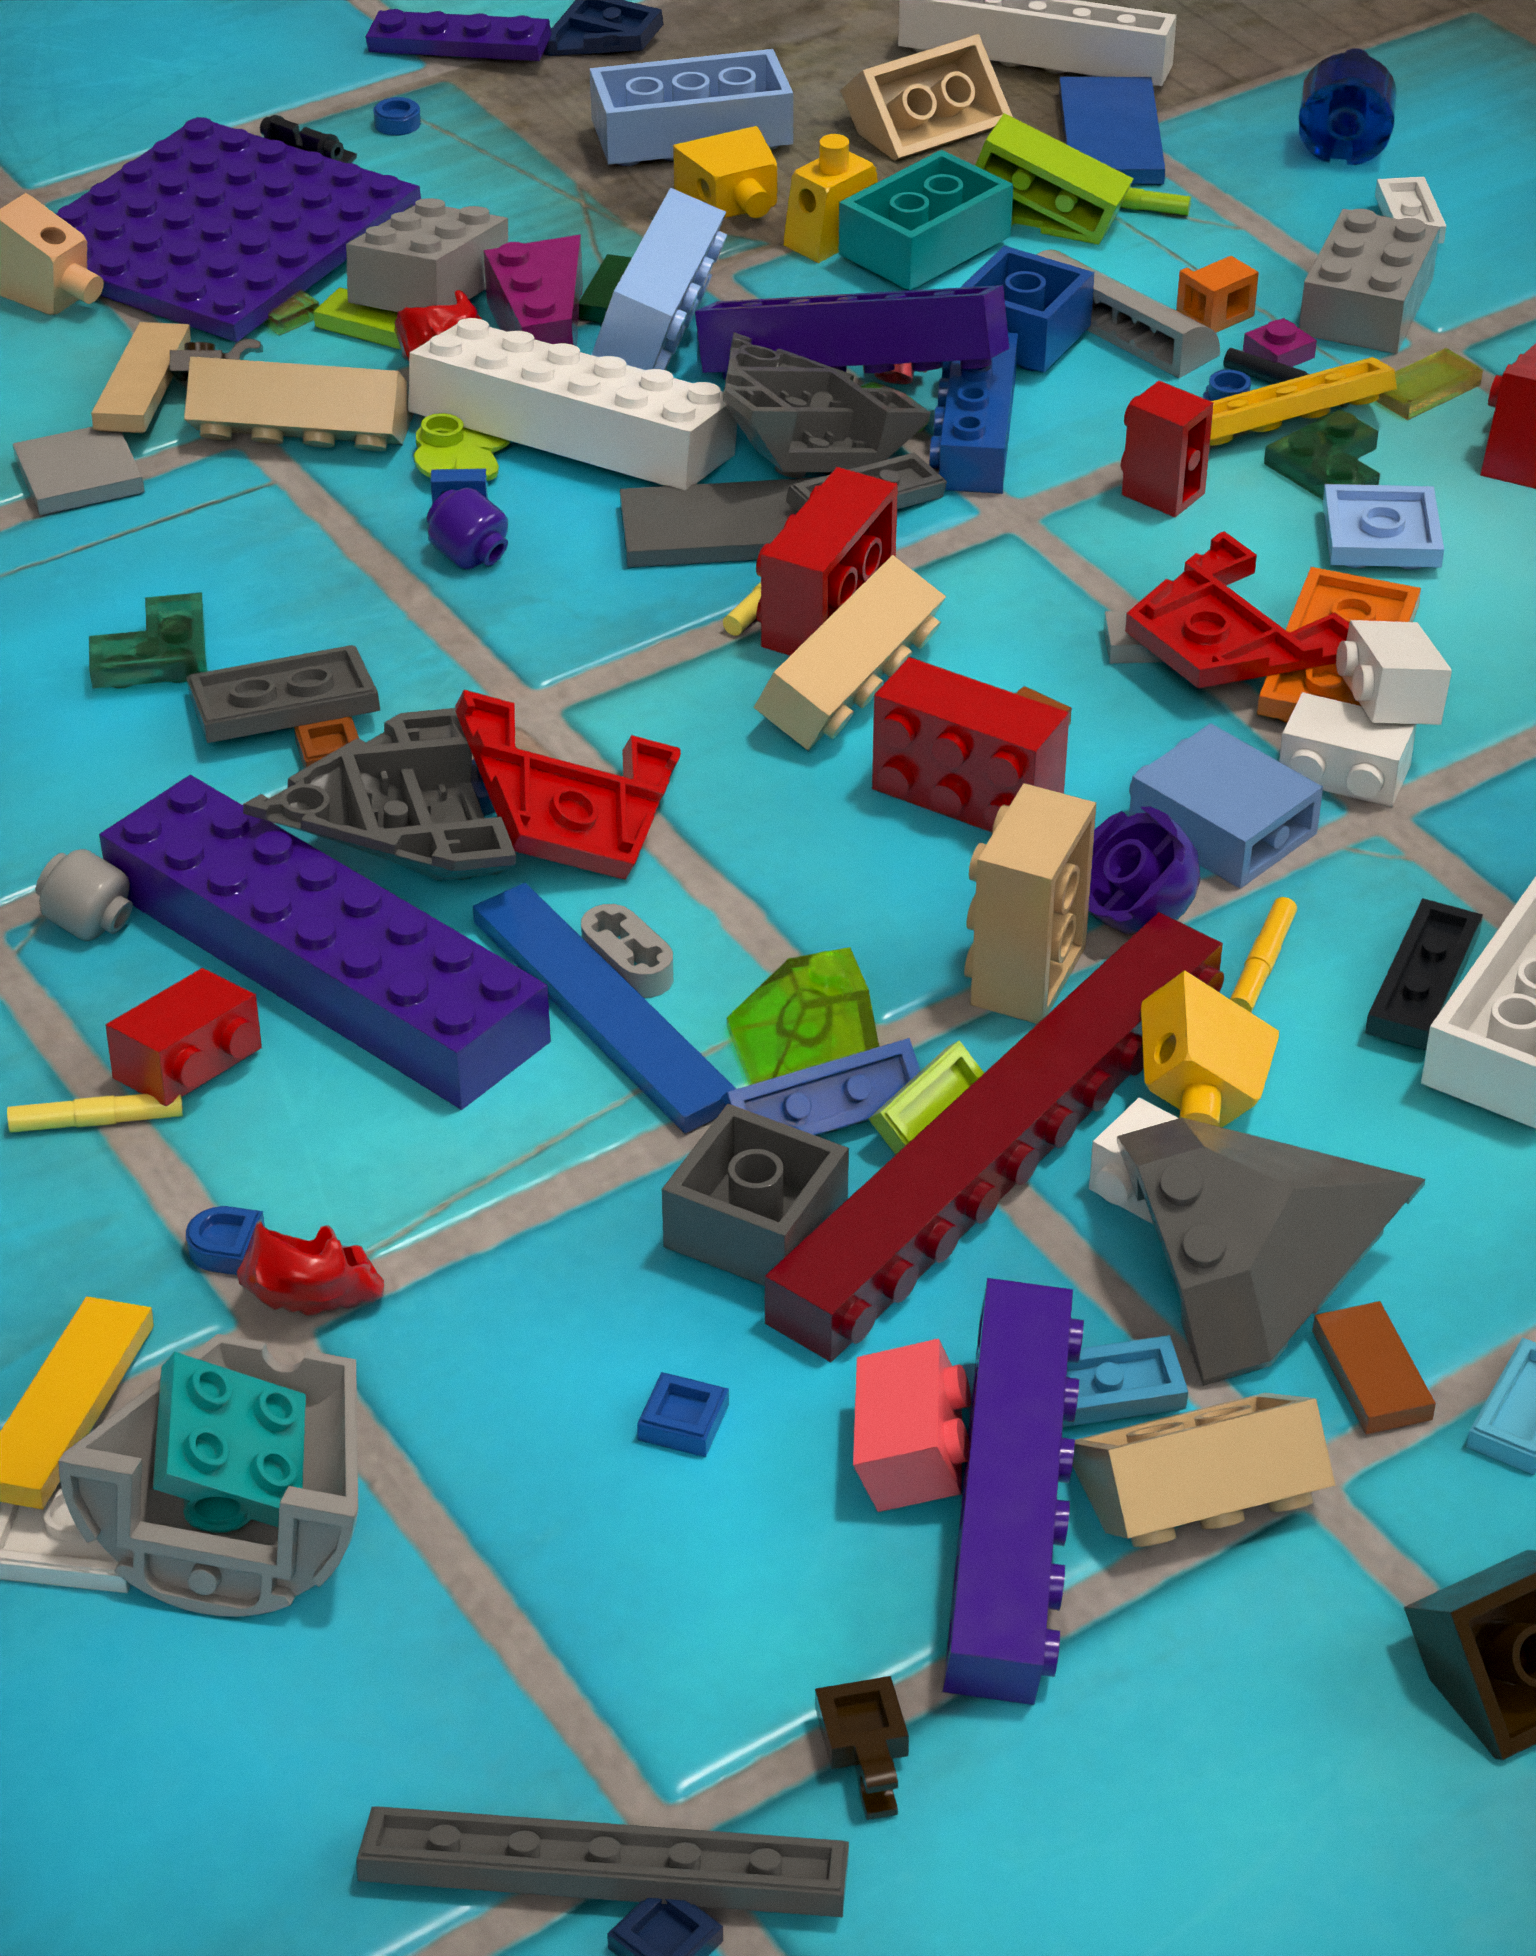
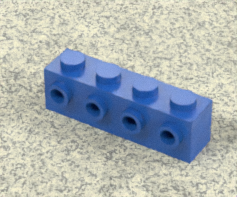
M1008 333L1010 349L992 358V365L962 369L960 361L943 362L942 378L939 379L938 406L935 408L934 436H931L929 466L939 469V474L947 481L945 490L1003 494L1016 380L1018 333Z

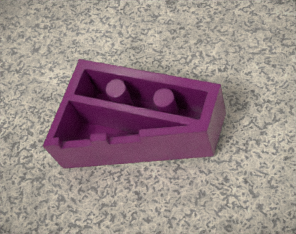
M581 234L530 243L509 242L501 245L499 248L484 250L487 304L499 329L506 332L525 331L531 333L535 340L549 344L566 343L577 346L578 320H580L578 319L579 301L583 292Z

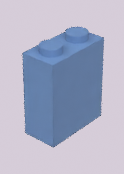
M1210 723L1191 737L1181 740L1172 750L1150 765L1141 767L1132 776L1129 787L1131 795L1129 816L1136 813H1146L1140 808L1151 806L1168 814L1181 826L1196 848L1199 865L1241 889L1317 834L1323 786Z

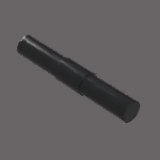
M1234 348L1228 349L1223 361L1225 368L1243 372L1246 375L1267 381L1270 384L1309 375L1306 371ZM1345 403V404H1341V405H1337V406H1340V407H1343V408H1347V407L1349 406V403Z

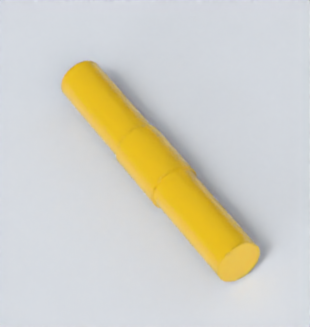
M1287 897L1275 899L1263 927L1253 943L1244 963L1243 971L1230 997V1000L1250 1013L1253 1011L1267 977L1271 974L1281 951L1283 941L1297 912V905Z

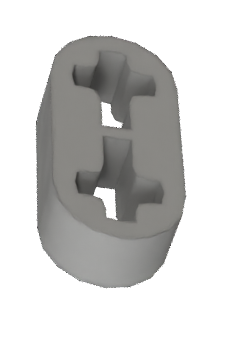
M602 904L585 912L581 919L582 938L643 998H652L670 989L674 982L673 951L634 912L625 906L617 904Z

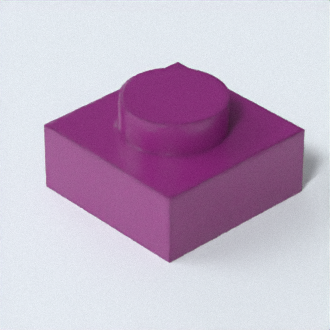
M1282 318L1244 333L1243 351L1293 367L1315 358L1317 340L1296 327L1294 323Z

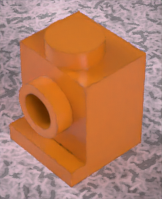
M1228 256L1196 271L1186 267L1179 271L1176 311L1211 328L1215 333L1251 318L1255 315L1259 272L1233 256Z

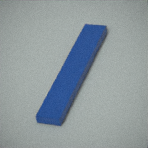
M524 882L473 905L474 923L520 969L547 984L548 997L684 1134L718 1117L725 1108L721 1096L737 1088L532 888Z

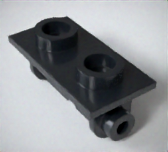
M272 115L271 117H265L260 124V133L264 135V138L279 140L286 145L308 152H318L322 156L344 163H352L357 158V153L344 149L337 136L324 134L307 127L300 131L298 124L285 120L282 116Z

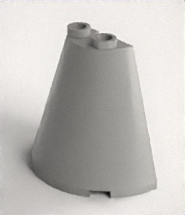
M217 1334L193 1352L190 1357L306 1394L303 1488L288 1486L280 1501L279 1528L251 1519L240 1529L230 1532L213 1533L201 1531L191 1526L185 1520L183 1498L153 1489L160 1379L65 1451L59 1459V1477L66 1505L76 1527L87 1543L97 1539L102 1547L119 1562L114 1572L128 1583L162 1602L201 1614L233 1617L259 1615L290 1606L295 1596L309 1590L314 1585L320 1587L338 1567L352 1540L358 1515L356 1359L307 1350L300 1363L285 1365L273 1358L264 1342Z

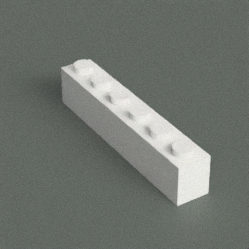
M899 0L898 46L913 48L916 52H922L979 34L989 60L999 61L1002 65L1008 67L1027 65L1040 67L1054 74L1073 72L1086 74L1088 77H1152L1153 86H1162L1173 66L1177 15L1080 0Z

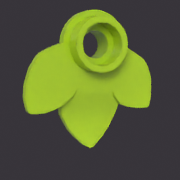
M445 413L432 414L422 420L421 427L416 432L415 443L418 449L414 453V463L418 470L431 478V470L486 468L487 481H491L499 474V465L492 453L505 448L510 444V441L464 428L462 420L454 415Z

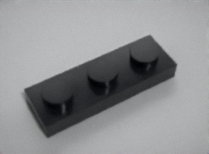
M1422 898L1368 1013L1366 1034L1422 1050L1427 1049L1430 1026L1455 991L1479 937L1483 914Z

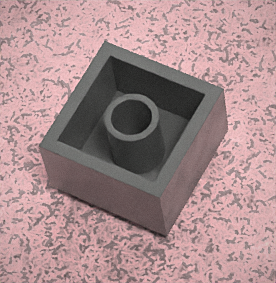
M727 1104L662 1188L663 1247L765 1286V1275L848 1199L849 1148Z

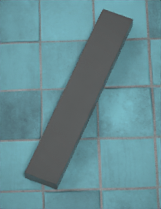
M375 1806L371 1808L357 1856V1880L363 1882L641 1902L647 1898L662 1899L661 1904H667L665 1899L685 1900L697 1907L843 1917L849 1842Z

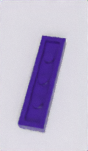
M390 9L378 11L365 38L369 52L540 61L552 32L549 19L531 18L525 15L502 17L488 16L483 13L462 15L445 14L441 11L422 13Z

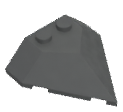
M733 333L723 402L755 450L775 465V471L784 476L803 478L806 476V472H822L830 475L836 467L849 470L887 460L929 421L931 412L900 391L886 386L881 388H861L853 382L854 375L780 348L773 351L766 347L752 345V338Z
M455 708L400 713L384 722V732L368 742L356 738L288 778V788L270 799L260 794L243 804V814L333 840L390 860L436 881L465 880L472 877L498 875L516 863V853L502 817L484 818L471 784L472 752L456 715Z
M1183 1117L1117 1136V1144L1137 1201L1144 1199L1146 1201L1181 1299V1324L1203 1386L1272 1366L1288 1347V1341L1311 1313L1314 1315L1383 1235L1384 1227L1405 1203L1409 1204L1425 1185L1424 1178Z

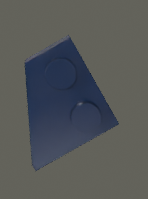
M575 0L551 28L552 35L544 50V55L559 56L643 50L664 25L662 9L625 0Z

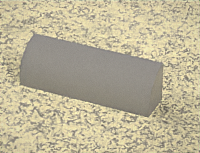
M1045 250L1036 254L1095 272L1091 326L1087 331L1177 378L1185 376L1220 355L1219 339L1211 328L1057 250Z

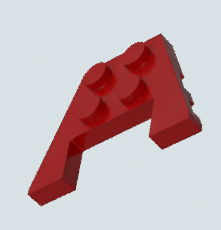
M1223 531L1211 539L1210 549L1204 555L1195 553L1185 562L1184 572L1174 581L1165 579L1126 613L1125 632L1195 687L1204 688L1336 664L1337 649L1341 641L1347 640L1349 622L1334 612L1292 632L1286 631L1227 587V585L1255 573L1257 555Z
M464 689L455 705V712L497 817H502L514 851L626 880L635 865L655 817V811L669 784L671 773L680 758V748L631 735L622 750L623 776L525 751L515 746V703Z

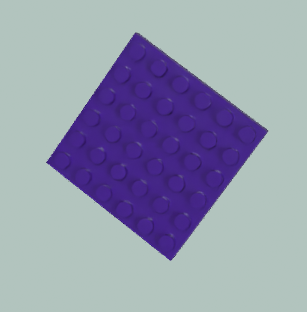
M196 117L188 120L183 127L167 138L156 142L151 149L135 160L124 164L122 169L103 182L92 186L90 191L80 198L60 208L56 215L81 232L86 238L87 269L102 277L104 282L100 296L181 324H190V327L238 342L346 261V243L366 233L367 228L379 226L391 219L392 214L404 212V209L412 204L414 206L415 202L421 199L420 186L399 180L395 176L379 174L360 168L357 164L337 161L322 156L318 152H308L286 145L279 140H270L250 134L244 129H234L212 122L208 118Z

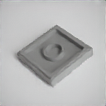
M92 426L13 443L15 460L39 515L52 514L145 492L143 476L122 432L93 430Z

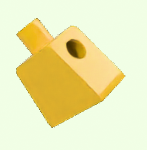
M757 126L673 145L674 188L677 191L725 211L724 218L745 213L752 218H760L766 215L770 208L777 203L776 159Z
M840 134L823 136L819 141V158L796 169L791 177L784 246L817 263L839 253V202L878 182L876 167L872 162L849 151V139Z
M1185 970L1142 1001L1144 1081L1150 1092L1180 1110L1179 1118L1183 1117L1224 1127L1257 1104L1262 1096L1279 1039V1031Z

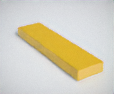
M85 1297L0 1431V1502L44 1509L60 1482L59 1459L65 1451L90 1433L153 1329L152 1307Z

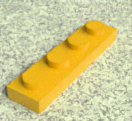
M1371 357L1211 401L1214 404L1210 445L1227 443L1233 439V434L1247 430L1265 432L1277 429L1282 425L1283 420L1298 416L1302 418L1322 417L1330 413V407L1345 403L1352 405L1372 403L1379 399V394L1397 389L1395 369Z

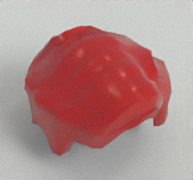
M456 290L454 292L457 304L432 305L424 308L405 307L403 310L398 311L394 322V331L402 350V357L405 360L409 361L411 351L425 344L432 337L458 324L460 320L466 318L483 320L463 291Z
M259 1220L252 1233L242 1264L237 1270L239 1284L253 1293L263 1304L274 1310L284 1308L290 1313L299 1311L307 1316L317 1315L322 1311L331 1312L339 1308H353L361 1302L374 1303L384 1296V1280L376 1272L362 1246H342L334 1230L329 1225L320 1227L315 1239L308 1241L268 1230Z

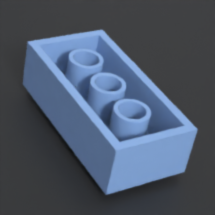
M773 49L590 68L591 117L608 165L633 166L641 161L656 159L674 161V144L753 126L759 128L770 150L776 149L778 146L793 144V91Z
M673 188L669 189L613 292L591 355L596 357H619L626 361V365L643 370L667 369L672 354H675L680 344L685 328L689 327L698 303L702 301L713 275L710 273L713 263L717 262L728 234L719 231L726 214L725 211Z

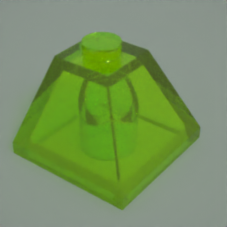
M851 947L788 958L726 1018L728 1032L749 1085L880 1047L869 989Z

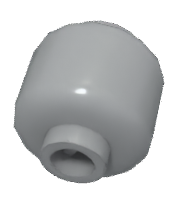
M87 849L75 850L68 855L58 853L47 863L41 872L35 888L36 894L40 896L39 905L42 915L83 941H91L105 931L111 934L118 932L126 923L133 907V903L127 900L130 890L128 876Z

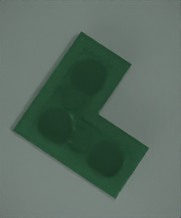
M1339 409L1267 445L1265 448L1264 464L1322 500L1325 484L1379 485L1380 473L1358 460V458L1376 450L1379 431L1360 421L1353 414Z
M202 592L145 597L146 631L89 636V671L92 689L105 687L127 688L137 684L158 682L183 683L187 682L186 677L191 674L207 672L205 614Z

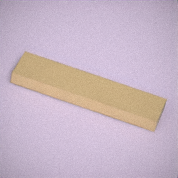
M139 322L91 412L93 430L131 433L146 432L173 378V374L170 372V350H184V344L191 342L190 324Z

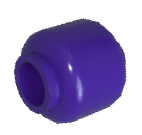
M476 489L448 490L440 495L430 507L426 517L429 524L428 540L459 568L467 570L477 567L482 563L490 566L496 563L505 553L508 546V540L505 538L508 532V518L502 510Z

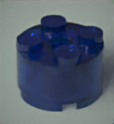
M1352 48L1345 53L1327 57L1311 69L1302 87L1299 110V134L1305 147L1315 157L1329 163L1330 158L1347 160V165H1358L1373 159L1385 149L1394 127L1397 99L1396 84L1389 70L1378 60L1370 57L1366 51L1359 48Z

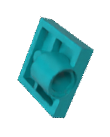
M174 1351L161 1366L153 1489L183 1498L185 1520L191 1526L201 1531L213 1533L230 1532L240 1529L251 1519L279 1528L280 1501L288 1486L303 1488L306 1394Z

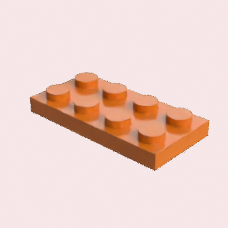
M1310 567L1286 631L1292 632L1334 612L1349 623L1350 620L1413 622L1419 607L1421 588ZM1336 664L1267 676L1259 694L1257 715L1277 718L1288 723L1302 692L1354 705H1361L1355 700L1353 692L1343 677L1338 674Z

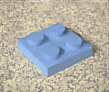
M1325 484L1323 509L1330 565H1345L1350 568L1392 566L1410 570L1422 567L1442 568L1444 545L1434 486Z

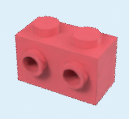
M939 1338L857 1357L853 1466L877 1512L962 1494V1463L968 1462L970 1450L968 1433L962 1421V1409L970 1407L971 1393L964 1368L960 1364L952 1366Z

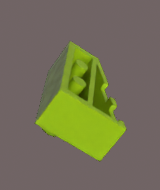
M1005 113L985 140L975 166L1013 184L1011 227L1014 223L1041 228V234L1098 245L1115 220L1134 179Z

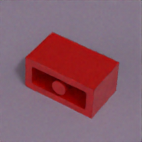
M1157 381L1141 395L1134 397L1130 401L1124 414V424L1127 427L1126 443L1120 463L1121 470L1123 471V496L1176 518L1205 494L1214 402L1162 381Z
M204 968L197 970L105 1024L113 1079L141 1094L153 1096L165 1107L173 1103L180 1094L183 1097L262 1048L256 994Z

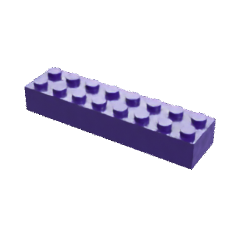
M191 774L99 834L103 859L120 869L129 878L130 890L127 900L131 901L134 907L460 1110H463L551 1042L547 984L276 824L243 814L242 804Z

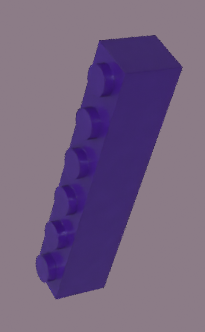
M1003 285L716 301L695 311L703 373L722 372L724 380H726L734 332L752 338V345L766 347L773 351L780 348L844 372L847 371V366L863 365L864 373H882L894 370L895 364L911 363L913 371H929L942 368L945 361H960L962 369H976L992 365V358L1010 349Z
M987 1278L978 1328L968 1429L970 1450L969 1460L965 1462L942 1691L944 1693L1034 1705L1041 1675L1055 1677L1060 1631L1047 1629L1048 1609L1060 1610L1064 1589L1065 1565L1052 1563L1053 1545L1065 1546L1070 1514V1501L1057 1500L1058 1482H1070L1075 1439L1062 1438L1063 1421L1074 1422L1079 1394V1379L1066 1377L1067 1362H1079L1084 1320L1071 1318L1073 1289Z

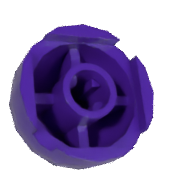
M1151 806L1140 807L1146 813H1136L1129 817L1123 811L1108 817L1094 829L1088 913L1095 919L1123 934H1135L1158 912L1174 920L1179 919L1185 914L1196 897L1201 880L1198 852L1186 833L1168 814Z

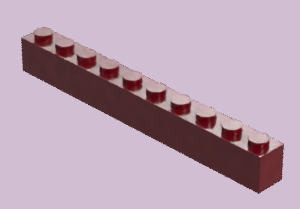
M1158 912L765 1275V1324L829 1362H832L851 1343L861 1342L872 1329L875 1320L893 1302L900 1303L905 1300L912 1292L920 1276L935 1262L941 1263L945 1261L954 1251L958 1240L976 1223L982 1224L987 1221L996 1209L1000 1199L1016 1184H1025L1033 1175L1038 1163L1054 1147H1063L1072 1137L1076 1126L1093 1110L1097 1112L1103 1109L1110 1100L1114 1090L1130 1074L1133 1076L1138 1075L1144 1069L1141 1005L1144 999L1184 970L1220 992L1224 982V973L1220 971L1223 943Z

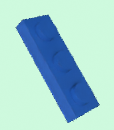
M910 1038L728 1091L721 1098L724 1107L727 1104H731L812 1135L821 1136L869 1121L868 1118L920 1072V1068Z

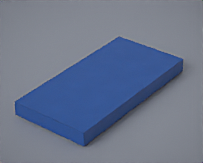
M1060 77L1059 97L1064 143L1134 178L1131 185L1164 184L1165 163L1152 77Z

